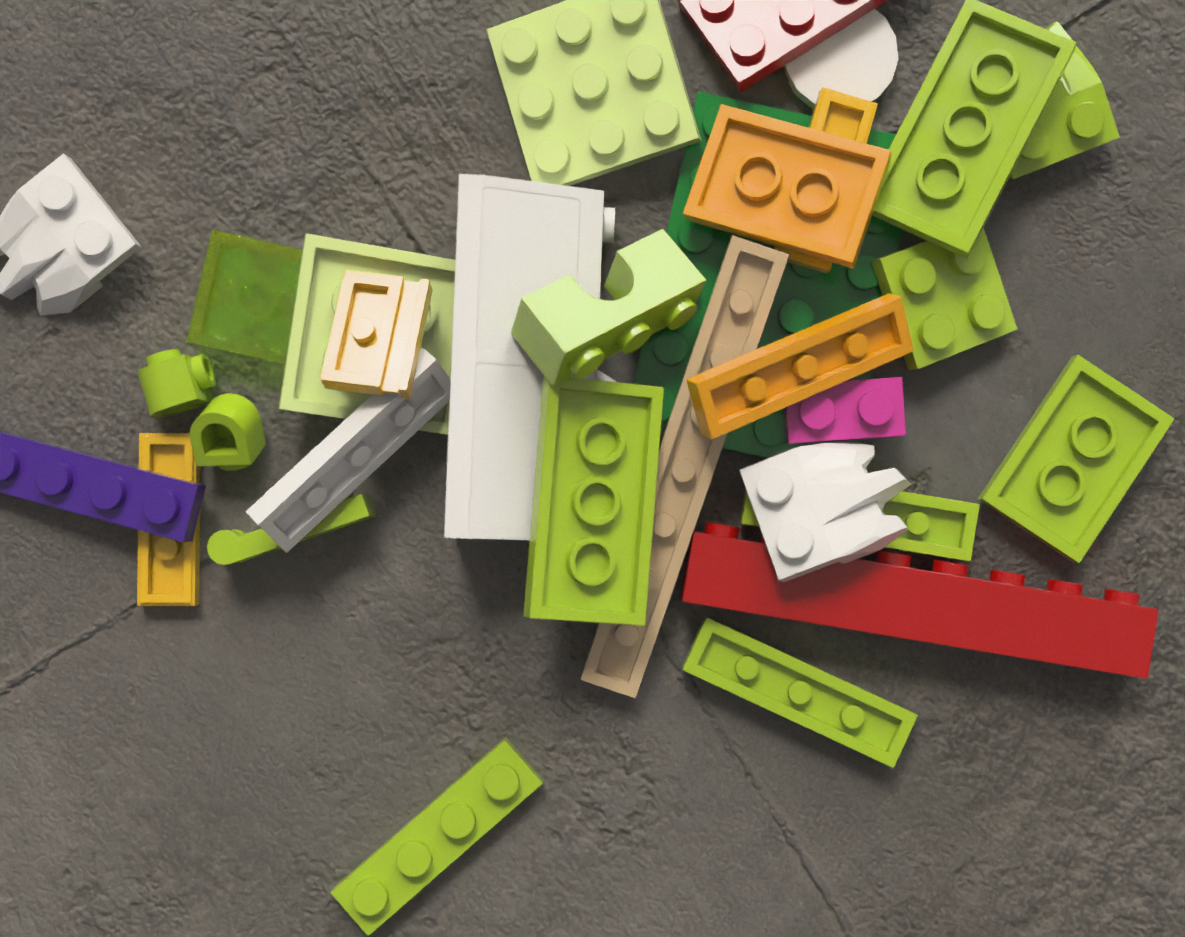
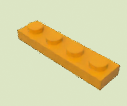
M888 293L686 379L701 434L710 439L717 438L913 352L902 297Z

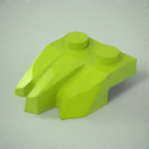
M1057 21L1046 28L1051 32L1072 40ZM1077 46L1008 180L1016 179L1120 138L1102 81Z

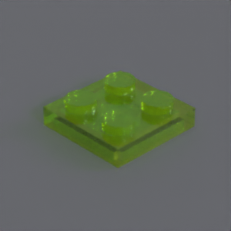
M212 229L186 342L285 365L302 249Z

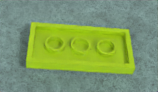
M965 0L889 148L891 150V161L872 216L968 259L1075 51L1077 42L980 1Z
M543 376L523 617L645 626L664 387L583 378L577 379L574 377H570L552 386L547 378Z

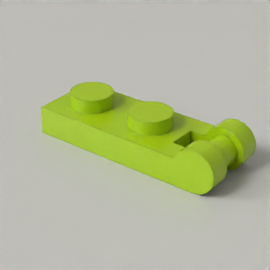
M352 492L299 542L377 516L370 494L354 496ZM240 529L221 530L214 533L207 544L210 558L221 565L245 562L282 549L262 529L250 533Z

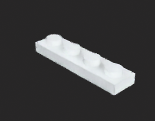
M422 348L419 354L410 399L401 398L399 394L384 393V396L372 394L281 480L271 487L246 513L286 553L290 551L450 401L451 379L439 362Z

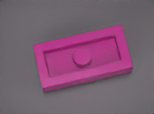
M902 377L845 381L785 407L786 444L906 436Z

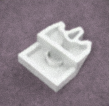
M64 153L19 188L0 215V256L6 254L9 257V260L0 272V294L12 300L35 287L37 309L40 316L70 313L103 287L100 282L101 279L142 248L73 160Z
M842 440L801 446L740 470L780 581L786 582L836 562L845 564L874 553L909 530L900 517L885 515L882 510L886 502L910 486L911 483L895 468L872 473L867 472L866 467L875 455L874 445Z

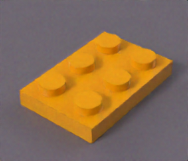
M721 104L683 215L686 220L854 269L891 161V150Z

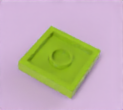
M984 228L968 259L925 240L871 261L882 295L884 296L889 293L902 297L914 350L904 355L908 370L923 368L1018 330Z

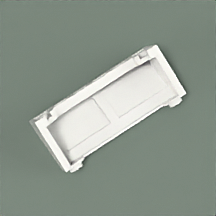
M459 174L444 538L530 540L544 375L513 337L511 330L521 298L568 275H571L587 294L600 299L602 242L614 243L615 208L604 207V191L489 175ZM597 369L583 379L597 380Z

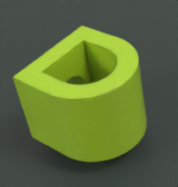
M179 349L161 351L146 357L147 366L137 372L150 418H163L207 406L213 400L210 388L216 384L212 365L204 353L192 357L186 354L181 355Z
M233 393L221 394L215 397L196 418L190 429V441L196 466H219L221 470L225 471L243 469L252 465L266 446L262 421L257 408L245 397Z

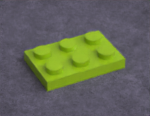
M1080 355L1072 356L985 486L978 500L1071 562L1080 563L1175 418Z

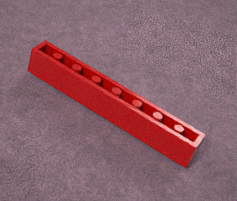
M705 522L704 533L693 532L688 545L680 592V600L682 602L1148 679L1159 609L1139 606L1140 594L1105 588L1103 599L1081 596L1082 584L1047 579L1046 590L1025 587L1026 575L992 569L990 570L988 581L967 577L968 565L933 560L932 571L910 568L911 556L884 551H876L875 562L855 559L845 564L836 562L792 580L782 582L778 579L763 534L761 543L738 539L739 527Z

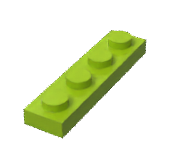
M745 487L740 523L759 526ZM901 491L885 503L882 511L885 515L900 517L909 530L885 547L971 561L980 504Z
M707 616L704 617L681 667L683 671L892 768L895 767L918 716L910 710Z
M505 737L340 881L330 893L365 934L369 936L542 785L543 779Z

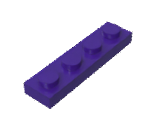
M0 431V493L181 542L193 541L206 485Z

